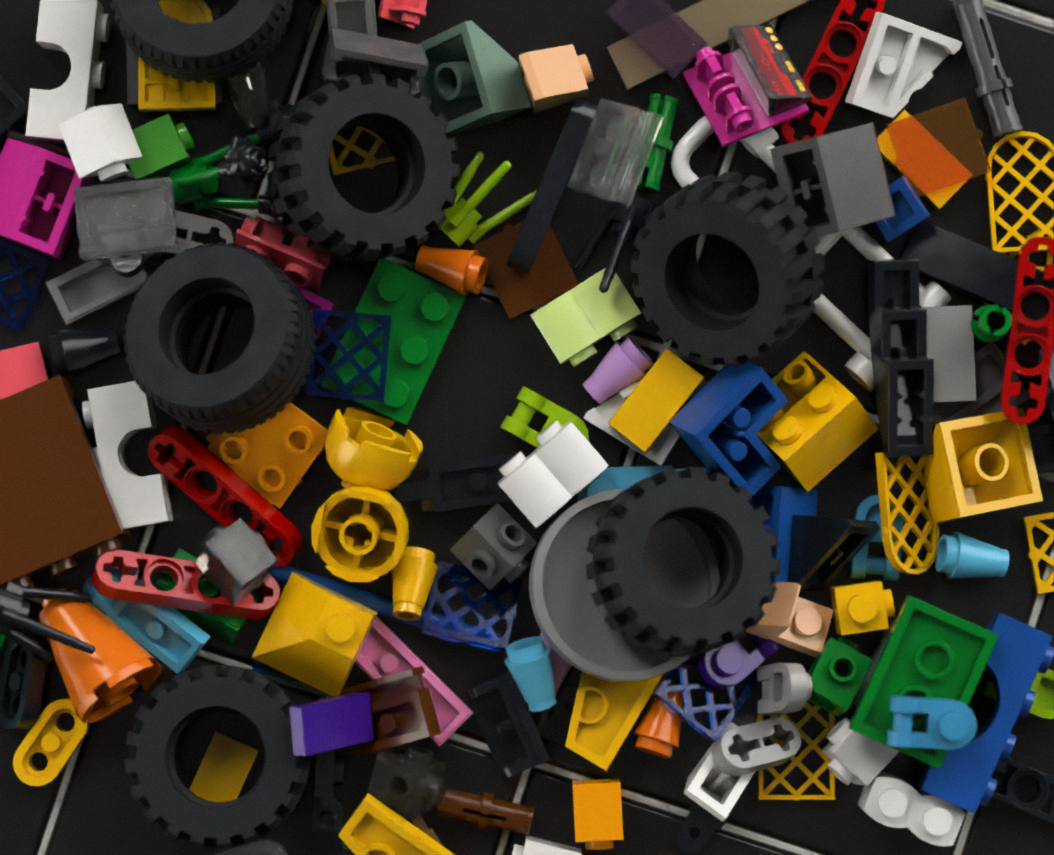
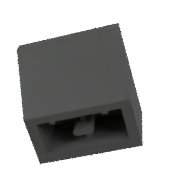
M873 122L783 144L770 149L779 187L789 194L786 201L794 209L799 205L808 216L803 220L808 230L816 229L818 237L896 215Z

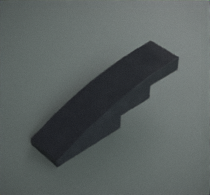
M924 221L916 224L900 259L919 260L920 274L943 282L950 289L988 304L999 305L1001 309L1005 307L1011 314L1018 260ZM1036 269L1035 278L1024 276L1023 286L1041 285L1051 289L1053 279L1043 280V272ZM1038 292L1027 294L1021 303L1023 315L1030 320L1043 318L1049 309L1048 300L1042 293Z
M868 260V311L871 359L884 455L888 457L932 455L934 359L926 357L927 309L919 308V260Z

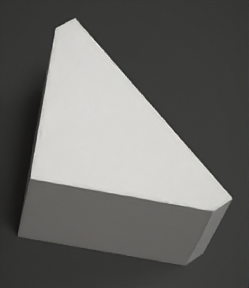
M731 721L725 726L687 777L684 789L686 796L722 822L727 818L755 773L729 776L720 771L713 761L712 749L715 742L728 730L738 727ZM732 746L728 748L731 755H739L740 758L750 751L748 747L738 750Z

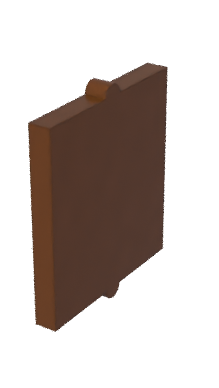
M523 222L514 226L506 224L504 231L473 245L475 250H478L479 256L488 258L487 275L509 320L538 306L543 307L550 300L579 285L550 224L528 274L506 266Z

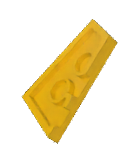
M582 672L565 747L607 772L664 674L640 681L617 682L600 679Z

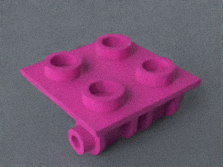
M704 47L695 55L697 59L695 67L683 72L684 78L722 147L809 112V108L802 96L776 98L773 93L766 91L752 66L753 59L746 47L723 56L719 51H714L712 47ZM777 54L776 59L780 67L784 72L789 74L783 62L781 61L779 55Z

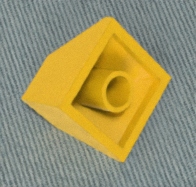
M1018 408L1017 415H1025L1024 409ZM1002 411L942 422L935 425L933 454L928 455L923 476L933 524L1043 501L1027 424L1011 421Z
M292 571L251 658L332 697H337L343 689L379 612Z

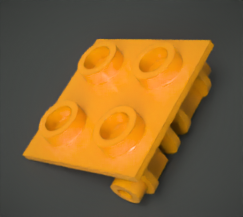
M287 403L281 413H276L274 418H268L264 424H258L256 428H246L245 431L239 433L235 431L234 434H227L225 432L223 434H216L207 448L261 496L281 509L316 457L320 456L324 451L328 429L294 404Z

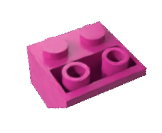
M7 137L0 154V236L62 260L79 218V211L89 193L95 176L79 179L72 159Z

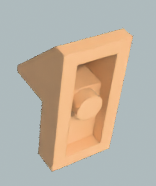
M771 582L770 584L777 588L772 602L763 605L761 609H763L765 615L757 625L748 627L745 632L767 640H773L785 647L816 658L824 647L834 610L798 597L800 584Z

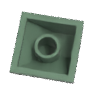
M472 20L464 21L418 43L424 45L429 65L426 77H420L419 89L420 92L422 91L432 100V104L428 109L434 115L442 112L449 124L443 127L446 137L499 122L531 108L518 62Z

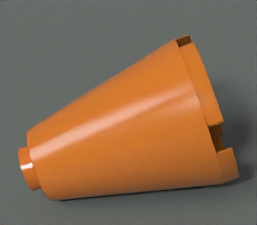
M44 599L41 603L43 609L38 616L40 623L76 637L95 647L93 654H87L47 638L75 712L81 722L85 723L86 719H88L91 724L112 716L134 701L130 695L140 684L146 691L160 676L162 667L156 658L91 601L79 602Z

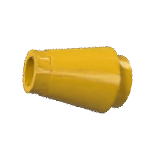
M406 546L401 560L392 569V614L396 618L408 621L421 619L422 610L438 570L437 564L434 563L435 554L420 547Z

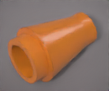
M422 245L416 257L415 272L424 274L466 296L469 292L473 294L480 293L486 280L489 261L488 258L479 256L478 250L435 248Z
M658 685L654 698L633 734L637 737L634 746L636 749L655 756L671 759L673 749H679L682 706L685 692L673 687Z

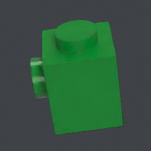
M830 637L825 641L822 652L814 658L807 672L812 679L813 686L809 702L839 717L849 709L873 660L862 654L864 649L857 643L843 637H838L837 640Z

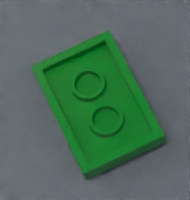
M379 259L321 386L408 426L467 297L389 260Z
M907 594L849 728L886 745L887 730L893 729L894 712L889 711L890 695L953 699L961 701L968 706L999 635ZM913 713L912 731H925L926 714ZM889 746L940 769L948 751L947 749Z

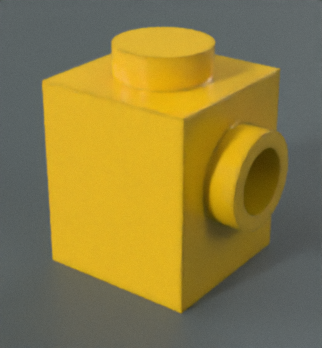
M872 580L829 587L831 606L834 610L833 619L836 634L843 636L889 629L888 618L895 617L894 601L891 589L883 590L882 581Z

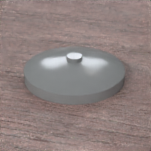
M614 489L590 495L564 510L554 519L541 537L534 552L529 574L532 610L536 622L550 646L558 655L578 670L600 679L617 682L640 681L659 676L678 667L690 657H677L676 654L661 656L649 653V647L645 645L635 647L624 640L626 632L621 628L613 630L604 619L609 613L603 604L596 607L591 593L597 591L594 579H587L586 565L592 563L593 553L587 551L589 538L597 533L598 527L595 523L601 512L608 509L612 505L611 500L626 489ZM671 518L660 522L649 532L644 545L643 562L647 578L654 590L663 599L680 608L697 607L713 597L720 582L719 569L712 546L700 526L684 518Z

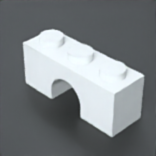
M40 0L36 42L43 49L59 50L67 53L71 61V71L67 80L55 89L42 90L30 88L25 136L33 142L66 145L58 124L94 107L95 89L103 88L105 61L99 60L100 43H107L109 39L110 15L104 14V7L98 0Z
M135 381L87 389L89 400L82 402L84 422L87 429L94 428L97 447L92 448L123 528L131 529L174 521L166 476L163 474L139 476L129 469L124 457L125 446L134 434L158 428L153 401L148 398Z

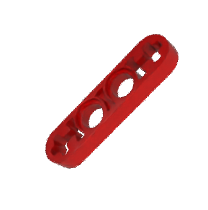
M854 0L839 1L802 78V82L808 91L800 92L804 101L813 108L826 110L824 117L815 111L809 122L808 128L814 131L813 137L823 135L861 56L875 13L883 11L885 0H869L875 5V9L866 8L857 23L867 27L865 32L853 23L839 21L840 14H843L849 20L856 7ZM843 31L853 36L856 44L853 54L847 57H840L831 51L829 40L836 32ZM821 73L830 76L835 83L834 94L828 99L814 97L809 90L811 77ZM803 115L781 123L779 130L784 144L799 141L793 138L795 130L789 126V122H799ZM805 135L801 140L811 138V136Z
M1034 237L1026 241L1018 255L1011 309L1012 324L1008 332L1000 406L1004 415L1011 421L1019 424H1028L1037 420L1043 413L1046 403L1054 341V263L1045 265L1042 277L1043 280L1053 279L1051 289L1041 285L1023 286V280L1025 275L1035 278L1036 265L1033 262H1028L1027 256L1029 252H1037L1039 244L1047 245V253L1054 255V240L1047 237ZM1031 292L1042 293L1048 300L1049 309L1047 314L1039 320L1027 319L1021 311L1023 298ZM1025 340L1036 341L1042 349L1043 356L1041 361L1032 368L1021 367L1015 359L1016 347ZM1012 371L1025 376L1040 374L1039 385L1029 381L1028 396L1036 399L1035 407L1027 408L1025 415H1017V408L1009 405L1010 396H1018L1021 387L1020 380L1011 382Z
M168 426L150 440L148 456L152 464L261 561L271 567H285L301 552L303 538L299 529L187 430L179 426ZM169 443L174 445L176 448L174 452L175 456L171 455L168 452V449L170 447ZM191 459L195 464L187 470L185 466ZM199 471H206L215 478L217 483L216 491L203 487L198 478ZM235 502L248 506L253 515L252 522L243 521L236 515L234 511ZM264 523L266 527L260 534L256 529ZM277 537L284 543L281 550L274 544Z
M111 550L103 553L98 558L92 574L95 589L101 595L111 599L251 620L268 617L274 610L280 596V588L277 581L271 575L261 571L124 550ZM110 567L119 568V574L122 576L120 582L111 580ZM138 569L144 571L139 583L140 586L134 585ZM156 572L168 573L173 577L176 587L170 591L158 590L152 585L150 576ZM203 579L215 580L220 584L223 594L217 598L205 597L200 593L197 583ZM233 584H237L238 586L235 591L237 594L236 599L230 600L229 597L233 590ZM252 588L260 589V596L264 597L262 603L254 602V597L250 594Z

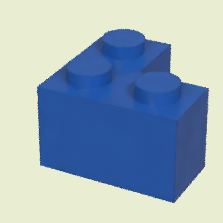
M749 361L739 366H728L725 364L669 423L712 474L719 472L730 477L728 484L730 487L735 489L742 485L753 494V497L782 467L756 436V433L789 400L762 367Z

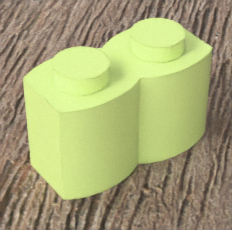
M604 268L530 315L561 365L569 360L573 367L598 353L594 344L610 335L615 342L638 328L634 319L639 317L641 312L616 272L606 293L599 291L605 271Z

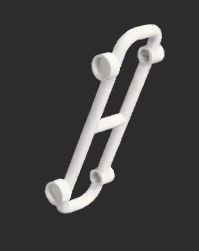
M706 116L699 119L688 130L672 151L670 164L673 176L682 188L688 184L691 185L699 179L691 170L689 162L695 150L714 132ZM772 127L740 140L742 145L751 154L760 158L776 173L770 149L775 147L773 144L779 139V135ZM860 226L820 236V243L815 247L816 254L822 253L824 256L843 236L867 260L894 259ZM930 280L925 287L919 282V308L946 306L952 300L946 290L935 281ZM821 293V296L814 302L815 309L813 312L856 351L843 367L858 384L872 392L875 386L870 338Z

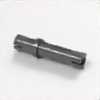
M956 0L951 4L958 19L970 63L976 76L978 87L975 89L977 98L983 101L993 137L999 138L1022 130L1023 127L1010 91L1013 88L1011 78H1006L982 0Z

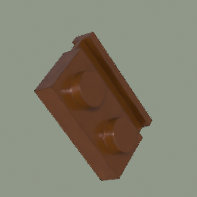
M423 666L342 689L341 696L356 692H370L374 740L354 744L357 757L441 734L429 687L424 688L421 674L425 673Z

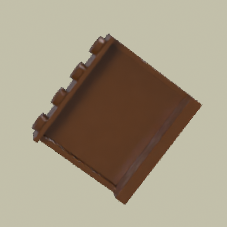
M61 375L0 400V588L5 589L8 580L23 586L34 587L33 579L50 573L52 578L65 575L78 568L76 561L94 554L95 559H98L105 552L121 550L122 545L120 542L132 538L131 532L123 528L73 400L77 399L71 382Z

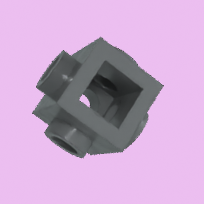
M496 503L450 551L474 576L491 590L503 577L511 584L530 565L524 556L537 542Z

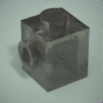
M240 518L227 528L222 524L216 526L202 539L201 544L203 548L196 565L229 603L234 606L269 580L278 559L268 549L264 537L257 530L250 529Z

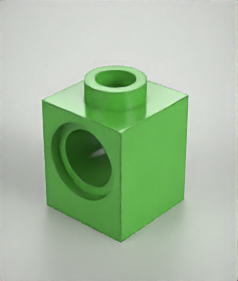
M169 113L132 130L142 154L141 158L129 163L135 180L147 184L169 174L172 168L185 166L188 162L192 161L188 150L196 146L184 121L176 124Z

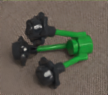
M278 99L269 103L268 123L257 127L256 133L243 138L234 136L231 138L229 145L205 156L193 158L185 166L172 168L169 175V183L175 201L179 205L193 203L197 211L208 208L255 209L258 210L259 214H272L282 233L289 235L290 230L287 228V225L293 220L287 211L278 214L273 201L281 198L278 188L273 195H260L258 199L211 197V194L217 192L218 177L224 180L232 178L236 181L241 192L248 190L252 193L258 192L260 181L267 174L269 166L266 162V153L255 144L262 142L265 145L274 140L279 141L280 137L277 136L275 131L281 120L291 115L290 109L294 105H283ZM220 161L217 167L213 168L211 164Z

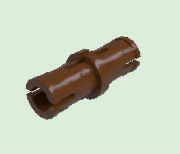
M442 786L435 816L477 824V829L486 831L487 826L529 836L535 806L493 798L494 793L484 792V796Z

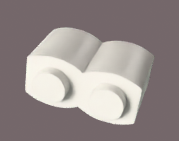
M557 420L554 421L535 438L540 444L537 449L527 457L521 451L518 452L499 469L504 477L497 482L498 485L535 528L551 517L609 466L570 420L563 426Z
M880 772L868 786H864L857 803L866 814L878 823L893 828H907L921 840L937 846H953L965 817L964 811L959 806L923 790H915L902 779Z

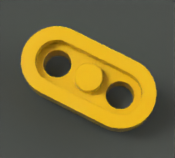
M62 698L50 703L17 748L13 757V768L17 777L25 784L43 786L55 780L87 735L90 722L88 719H86L85 723L81 722L70 698ZM63 713H69L74 717L75 725L70 731L62 729L59 725V718ZM36 752L43 753L48 759L47 767L44 770H39L33 766L32 757Z

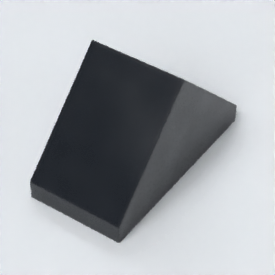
M793 515L788 582L800 584V590L823 591L881 529L876 521Z

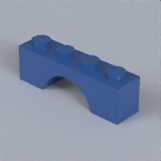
M994 611L986 629L999 635L986 663L995 688V702L991 715L983 727L975 733L974 738L968 745L961 749L947 751L940 769L927 764L917 785L921 790L972 813L976 812L979 804L987 806L997 784V780L991 778L998 760L1007 761L1016 741V736L1011 734L1018 716L1025 718L1034 702L1036 692L1030 690L1035 676L1037 672L1041 674L1046 673L1054 656V647L1049 646L1053 636Z

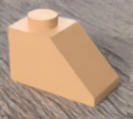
M573 44L530 51L519 55L520 71L534 114L574 101L576 97L580 99L588 96L587 83L594 81L592 70L586 54L577 56Z

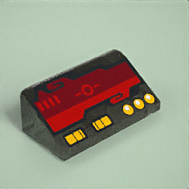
M742 25L728 29V46L768 118L812 101L811 94L772 25Z

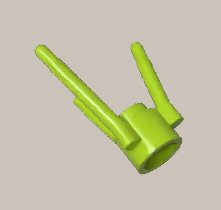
M479 151L475 154L454 186L453 190H456L457 196L454 205L442 211L446 215V220L440 229L459 247L467 239L475 244L485 233L531 205L537 190L519 199L483 223L476 224L483 216L475 207L510 170L511 163L509 161H504L467 201L463 197L459 200L485 157L484 153Z

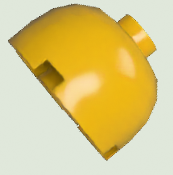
M347 407L344 415L341 414L339 409L335 411L328 427L325 441L326 460L333 472L342 479L341 484L344 488L352 485L370 486L388 491L405 481L414 470L423 451L421 440L409 429H407L405 436L391 430L389 427L393 426L395 421L387 416L367 409Z
M352 485L334 492L317 510L311 526L312 546L315 553L319 552L321 559L327 564L325 567L333 575L349 582L368 583L378 579L379 576L387 574L401 560L409 539L408 519L402 505L388 491L370 486Z

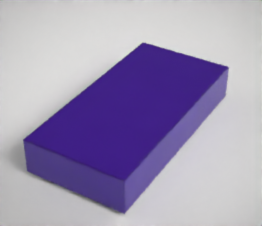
M356 692L289 707L294 756H308L374 740L370 692Z

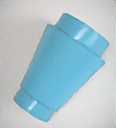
M954 532L952 535L943 534L940 537L935 558V568L937 572L945 573L947 578L995 576L1003 578L1007 573L1009 566V552L1007 549H1001L959 532Z
M539 636L523 638L506 647L508 657L505 659V664L525 702L528 704L529 710L537 712L554 706L557 701L555 697L551 648L545 646L543 638Z

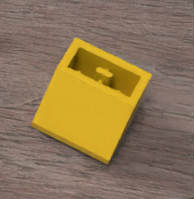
M804 350L772 379L789 401L756 433V436L782 468L809 492L878 430V427L859 400Z

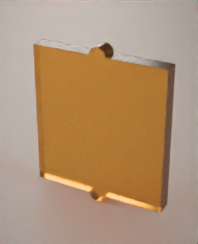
M966 98L886 125L897 156L894 164L896 167H901L903 175L907 178L918 197L991 172L980 140L983 132L976 129Z

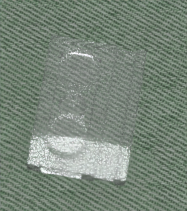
M601 98L567 186L577 192L611 202L615 201L625 206L631 205L663 117L652 111H643L637 107Z
M170 177L74 188L77 234L80 241L79 256L83 260L179 249L176 238L177 225L173 181Z

